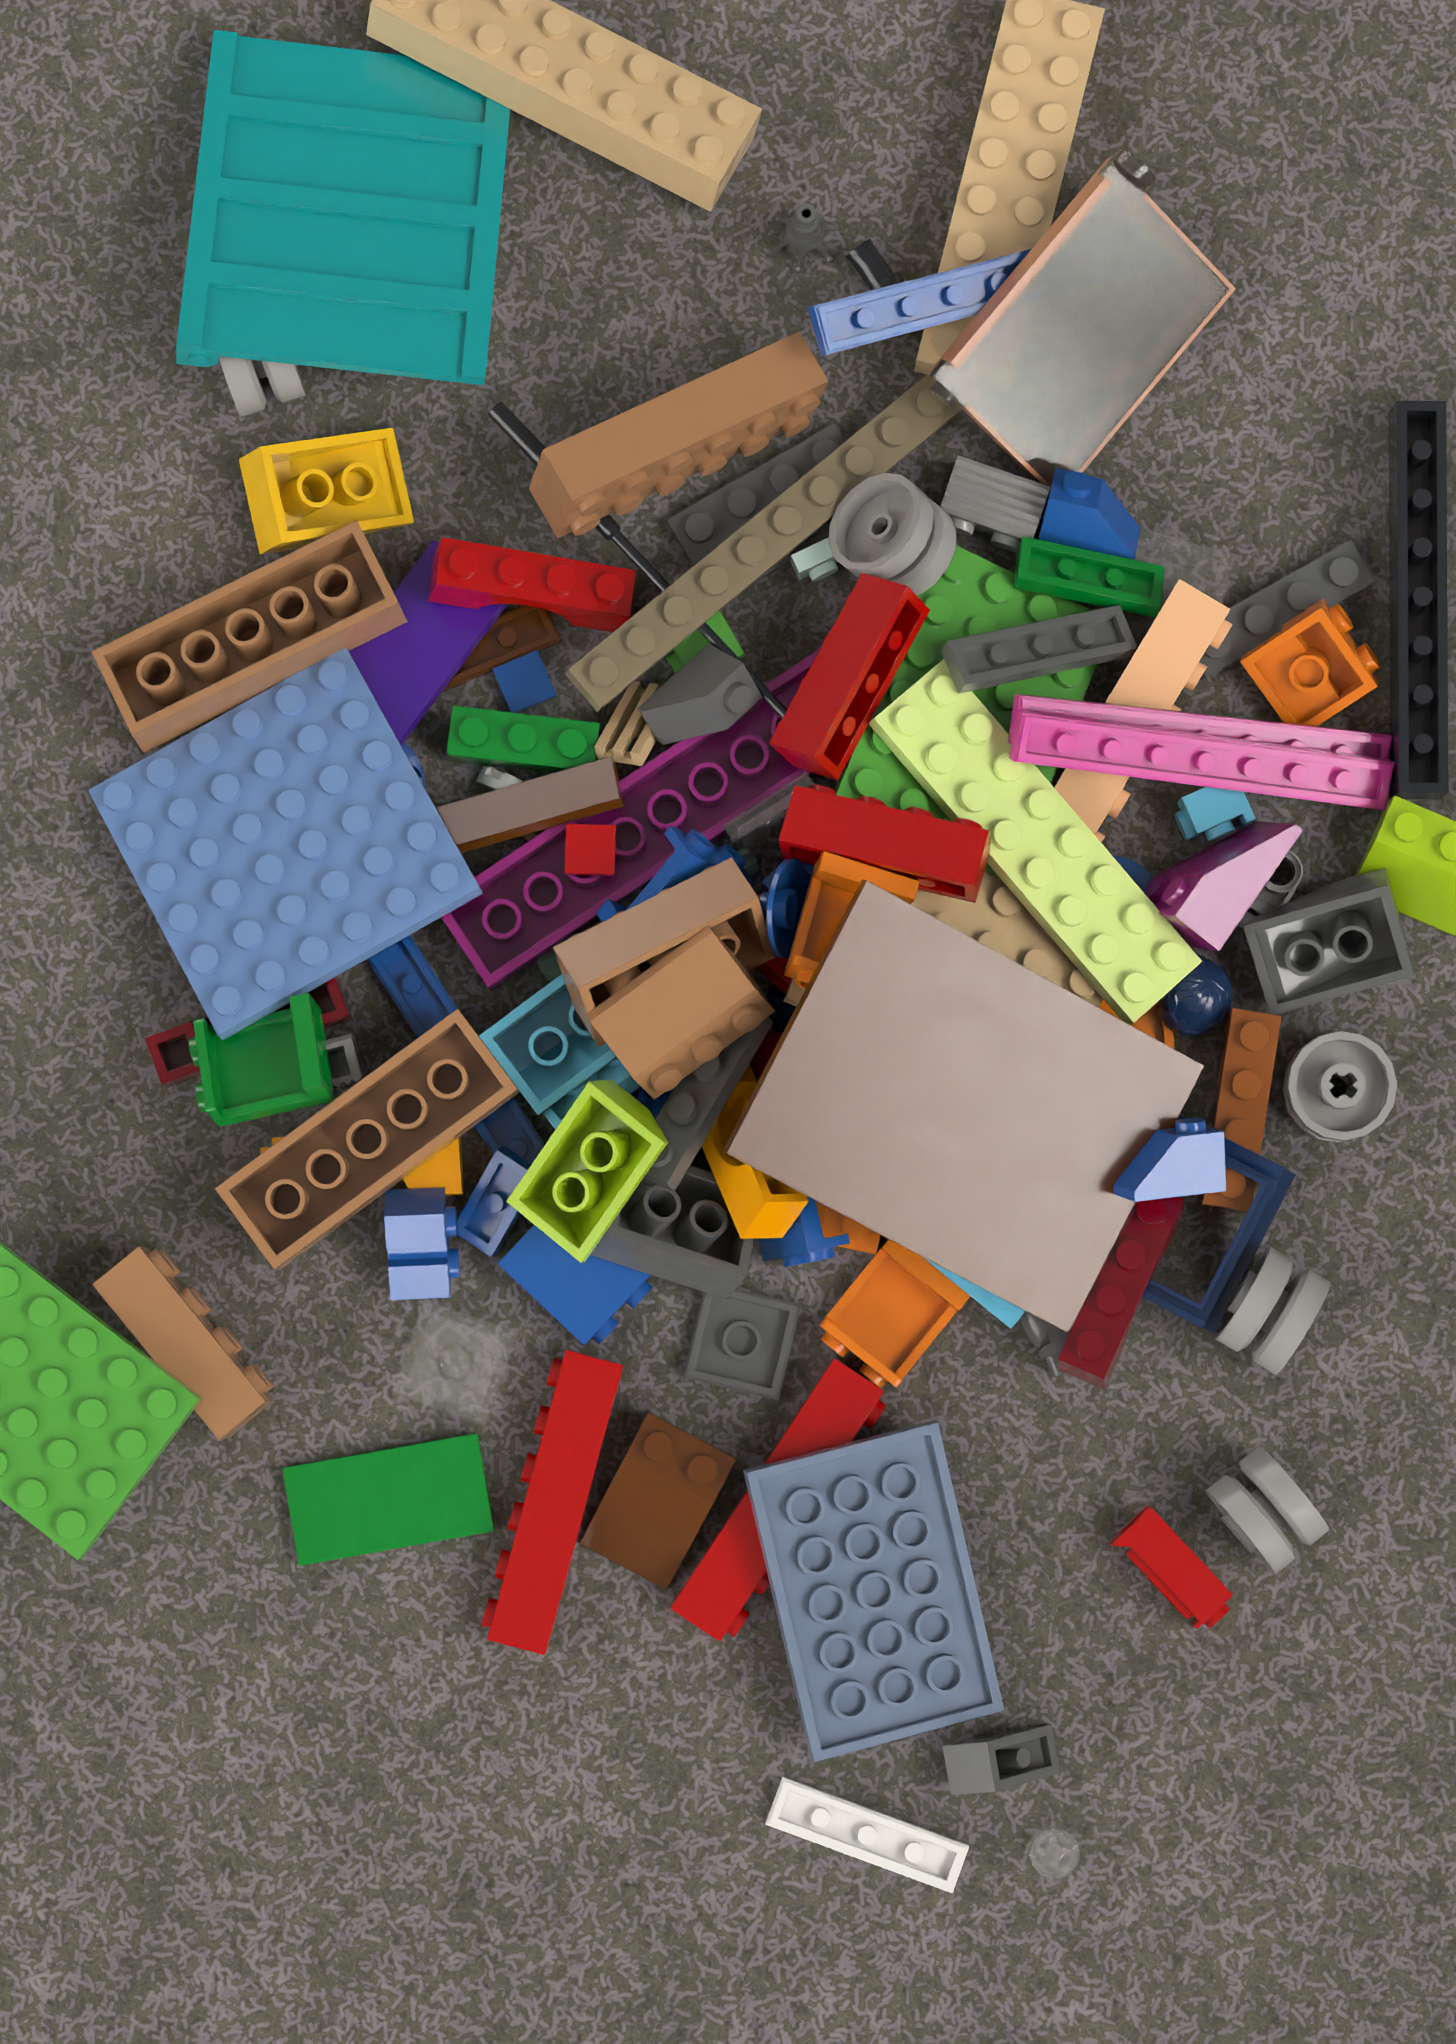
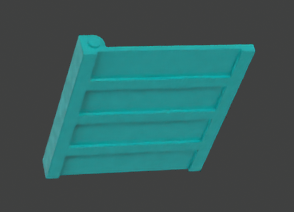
M213 30L176 343V364L210 367L216 365L219 361V356L485 385L510 109L406 55L244 37L238 35V32Z

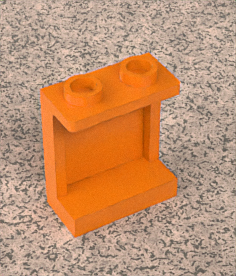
M824 851L814 864L784 976L796 979L795 984L806 989L861 880H867L909 904H912L915 900L920 881Z
M888 1239L818 1325L826 1331L820 1340L843 1358L850 1351L862 1360L864 1364L859 1371L879 1388L882 1389L887 1382L897 1388L904 1376L955 1313L962 1308L970 1298V1295L926 1259Z

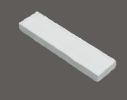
M783 1776L765 1825L950 1893L954 1891L969 1849L968 1844Z

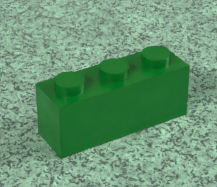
M452 706L447 756L449 761L556 773L597 761L594 746L600 738L601 727L600 723Z

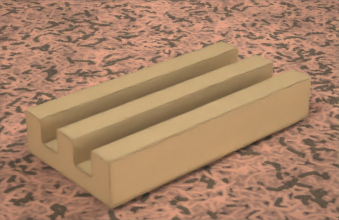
M634 681L628 686L594 746L597 759L612 757L614 762L643 766L657 740L647 723L644 727V718L638 707L659 689V684L649 683L647 689H642L641 682ZM634 737H635V738L638 737V739H637L636 743L634 744V746H633L631 752H628L627 750H628L629 746L631 745V743H632Z

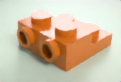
M1324 598L1283 624L1282 630L1241 656L1240 659L1243 667L1283 722L1313 726L1320 725L1378 687L1379 675L1376 673V670L1381 668V664L1370 646L1364 643L1358 647L1349 635L1348 631L1353 628V624L1344 609L1338 603L1330 608Z

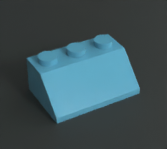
M562 974L479 1035L480 1039L538 1116L617 1058L607 1043L600 1047L597 1046L573 1007Z

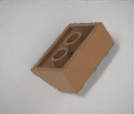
M707 925L586 1014V1016L632 1078L655 1100L664 1092L675 1088L683 1078L705 1062L716 1058L724 1048L739 1037L757 1028L775 1010L749 970Z

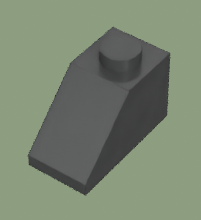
M708 643L641 704L638 709L656 740L665 745L727 730L758 702L762 695L744 663Z
M1052 1724L972 1737L943 1745L951 1795L997 1792L1060 1773Z

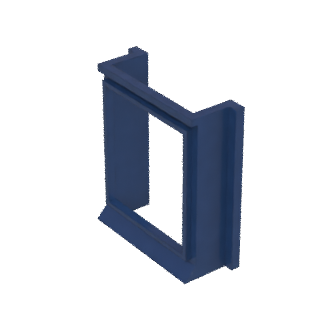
M1179 1115L1177 1120L1186 1119V1117ZM1225 1137L1226 1167L1262 1185L1204 1298L1199 1304L1150 1279L1143 1298L1213 1333L1216 1332L1227 1311V1305L1244 1278L1296 1174L1286 1170L1284 1167Z

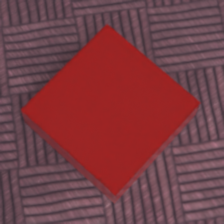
M566 824L565 875L615 876L616 825Z

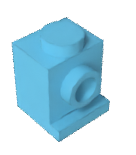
M1204 787L1182 797L1178 801L1181 811L1174 813L1176 823L1185 840L1205 833L1207 840L1211 841L1235 830L1232 821L1236 819L1239 820L1241 827L1251 824L1256 819L1244 792Z

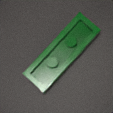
M1022 536L1017 550L1013 588L1103 607L1120 605L1122 611L1156 618L1161 609L1165 566Z

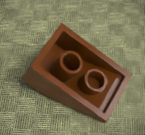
M648 1412L580 1544L667 1590L731 1471L736 1458Z

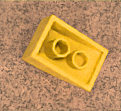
M393 428L260 446L239 459L260 555L299 549L356 520L364 534L414 523Z

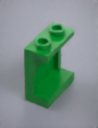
M309 993L289 997L290 1009L270 1013L224 1040L217 1035L214 1027L210 1026L204 1018L193 1020L195 1036L189 1038V1050L194 1065L200 1068L201 1083L195 1084L196 1099L202 1113L207 1112L219 1127L334 1101L322 1013L320 1007Z

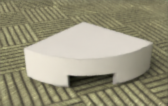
M489 765L482 767L476 779V782L492 790L523 782Z

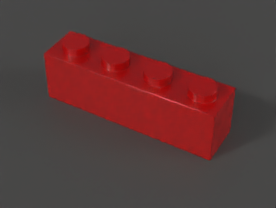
M865 573L861 574L769 742L792 766L838 781L930 612V609L908 586Z
M810 785L809 788L794 786L779 837L781 855L784 859H797L801 863L814 865L825 851L920 881L918 890L976 903L991 848L989 830L983 829L975 821L957 818L952 822L934 818V815L929 811L917 807H908L905 811L887 807L881 800L869 796H859L856 800L836 795L833 789L822 785Z

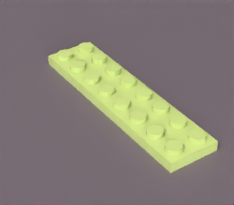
M945 659L939 662L869 722L872 729L952 822L957 818L969 819L979 823L983 829L989 830L991 848L987 860L988 865L1122 1021L1129 1025L1136 1022L1202 962L1168 920L1159 914L1160 911L1040 770L1034 764L1014 762L1009 758L1011 744L1008 743L1009 734L972 691L958 694Z

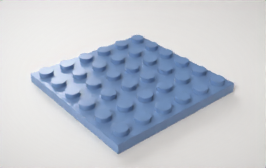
M347 648L286 678L88 790L212 1026L222 1040L290 1003L289 997L304 994L483 894Z

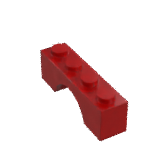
M442 537L433 556L428 601L471 609L494 604L526 605L557 613L566 618L572 626L614 632L630 618L636 570Z

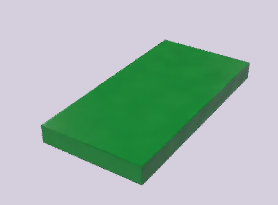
M478 1433L282 1468L299 1566L495 1531Z

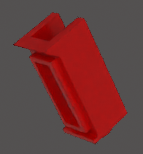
M1146 1506L1107 1543L1110 1546L1128 1547L1124 1554L1187 1620L1191 1616L1194 1617L1189 1622L1192 1627L1198 1629L1204 1623L1208 1628H1211L1230 1610L1226 1602L1233 1594L1152 1507Z

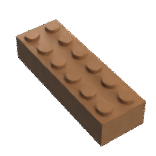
M797 332L543 449L529 490L557 538L571 532L575 536L582 535L595 528L600 523L602 517L616 512L618 516L625 515L640 506L645 497L656 492L660 496L668 495L680 488L685 483V479L699 472L702 476H708L725 466L727 459L742 453L745 457L751 456L765 448L770 439L782 433L786 437L800 433L810 425V418L815 408L821 402L820 398L828 383V379L801 333Z
M356 520L92 651V654L132 737L145 753L228 712L317 662L345 648L350 651L408 621Z
M456 1009L217 1186L215 1190L274 1270H281L520 1092L462 1013Z

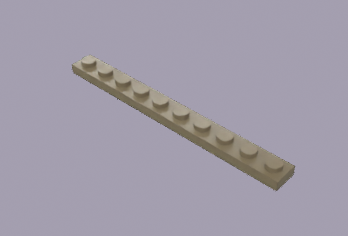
M928 374L576 662L567 670L565 675L598 712L832 519L837 506L851 489L869 477L890 471L953 419L962 408Z

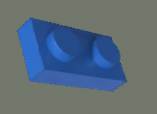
M505 1146L496 1149L457 1219V1235L490 1257L499 1254L521 1215L520 1212L506 1201L532 1164Z

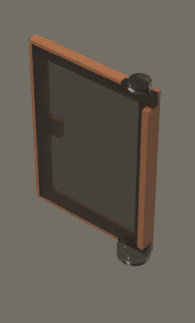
M1118 148L1110 159L1107 158L927 373L935 381L934 385L930 388V392L940 402L951 409L957 403L1036 482L1051 486L1055 468L1071 472H1083L1236 289L1145 193L1156 181L1155 175L1140 159L1122 148Z

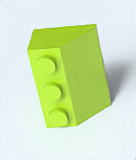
M1394 795L1386 802L1385 810H1383L1355 876L1386 868L1399 913L1456 937V821Z
M612 1079L589 1081L506 1202L580 1263H584L663 1151L668 1141L650 1110Z

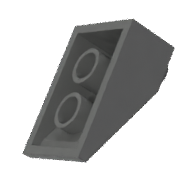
M1386 868L1336 881L1243 923L1270 1014L1273 1015L1415 976L1412 955Z

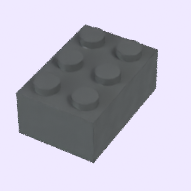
M689 1166L675 1192L643 1178L590 1255L726 1299L747 1276L754 1238L740 1239L714 1174Z

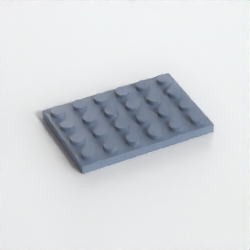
M932 1420L743 1470L809 1754L814 1762L1004 1710L938 1422Z

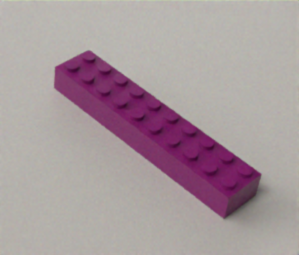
M820 649L765 684L787 709ZM763 698L756 702L727 730L679 741L619 781L624 803L623 807L550 827L474 877L483 894L441 918L490 991L536 962L537 959L553 950L554 946L566 941L569 937L580 933L598 921L599 917L596 913L607 899L623 904L640 893L674 853V846L664 834L670 826H674L687 833L691 829L696 830L714 844L792 792L795 785L801 786L817 775L816 773L792 766L769 743L782 718ZM566 824L616 825L615 876L565 875Z

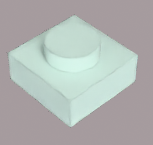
M829 537L791 555V565L798 580L810 576L812 582H816L838 571L836 565L838 561L834 559L830 549Z

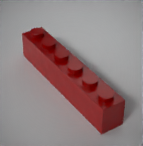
M565 1350L563 1359L558 1357L553 1359L547 1380V1386L555 1388L551 1406L541 1405L534 1428V1434L542 1436L538 1454L528 1453L521 1476V1482L529 1484L525 1502L515 1501L508 1524V1530L516 1532L512 1550L502 1549L494 1576V1578L503 1580L498 1599L489 1597L481 1626L490 1628L487 1640L545 1655L547 1652L624 1368L622 1364L571 1350Z
M833 1358L764 1465L852 1442L862 1425L871 1429L883 1412L886 1404L879 1399L884 1391ZM748 1489L670 1606L671 1610L719 1642L726 1633L735 1637L750 1614L749 1611L743 1608L753 1591L762 1595L770 1584Z

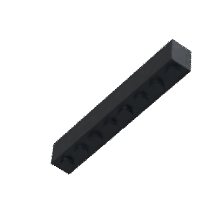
M1396 401L1389 411L1390 735H1392L1390 760L1395 762L1390 783L1391 798L1395 795L1402 799L1439 800L1449 793L1446 401Z

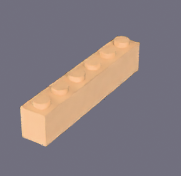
M1179 579L1105 703L1181 711L1182 709L1174 705L1183 688L1191 692L1194 690L1207 666L1199 662L1206 649L1211 645L1218 650L1233 624L1225 620L1230 609ZM1068 768L1064 770L1054 787L1101 843L1105 835L1098 832V829L1108 814L1116 819L1131 794L1123 789L1129 779L1128 776Z

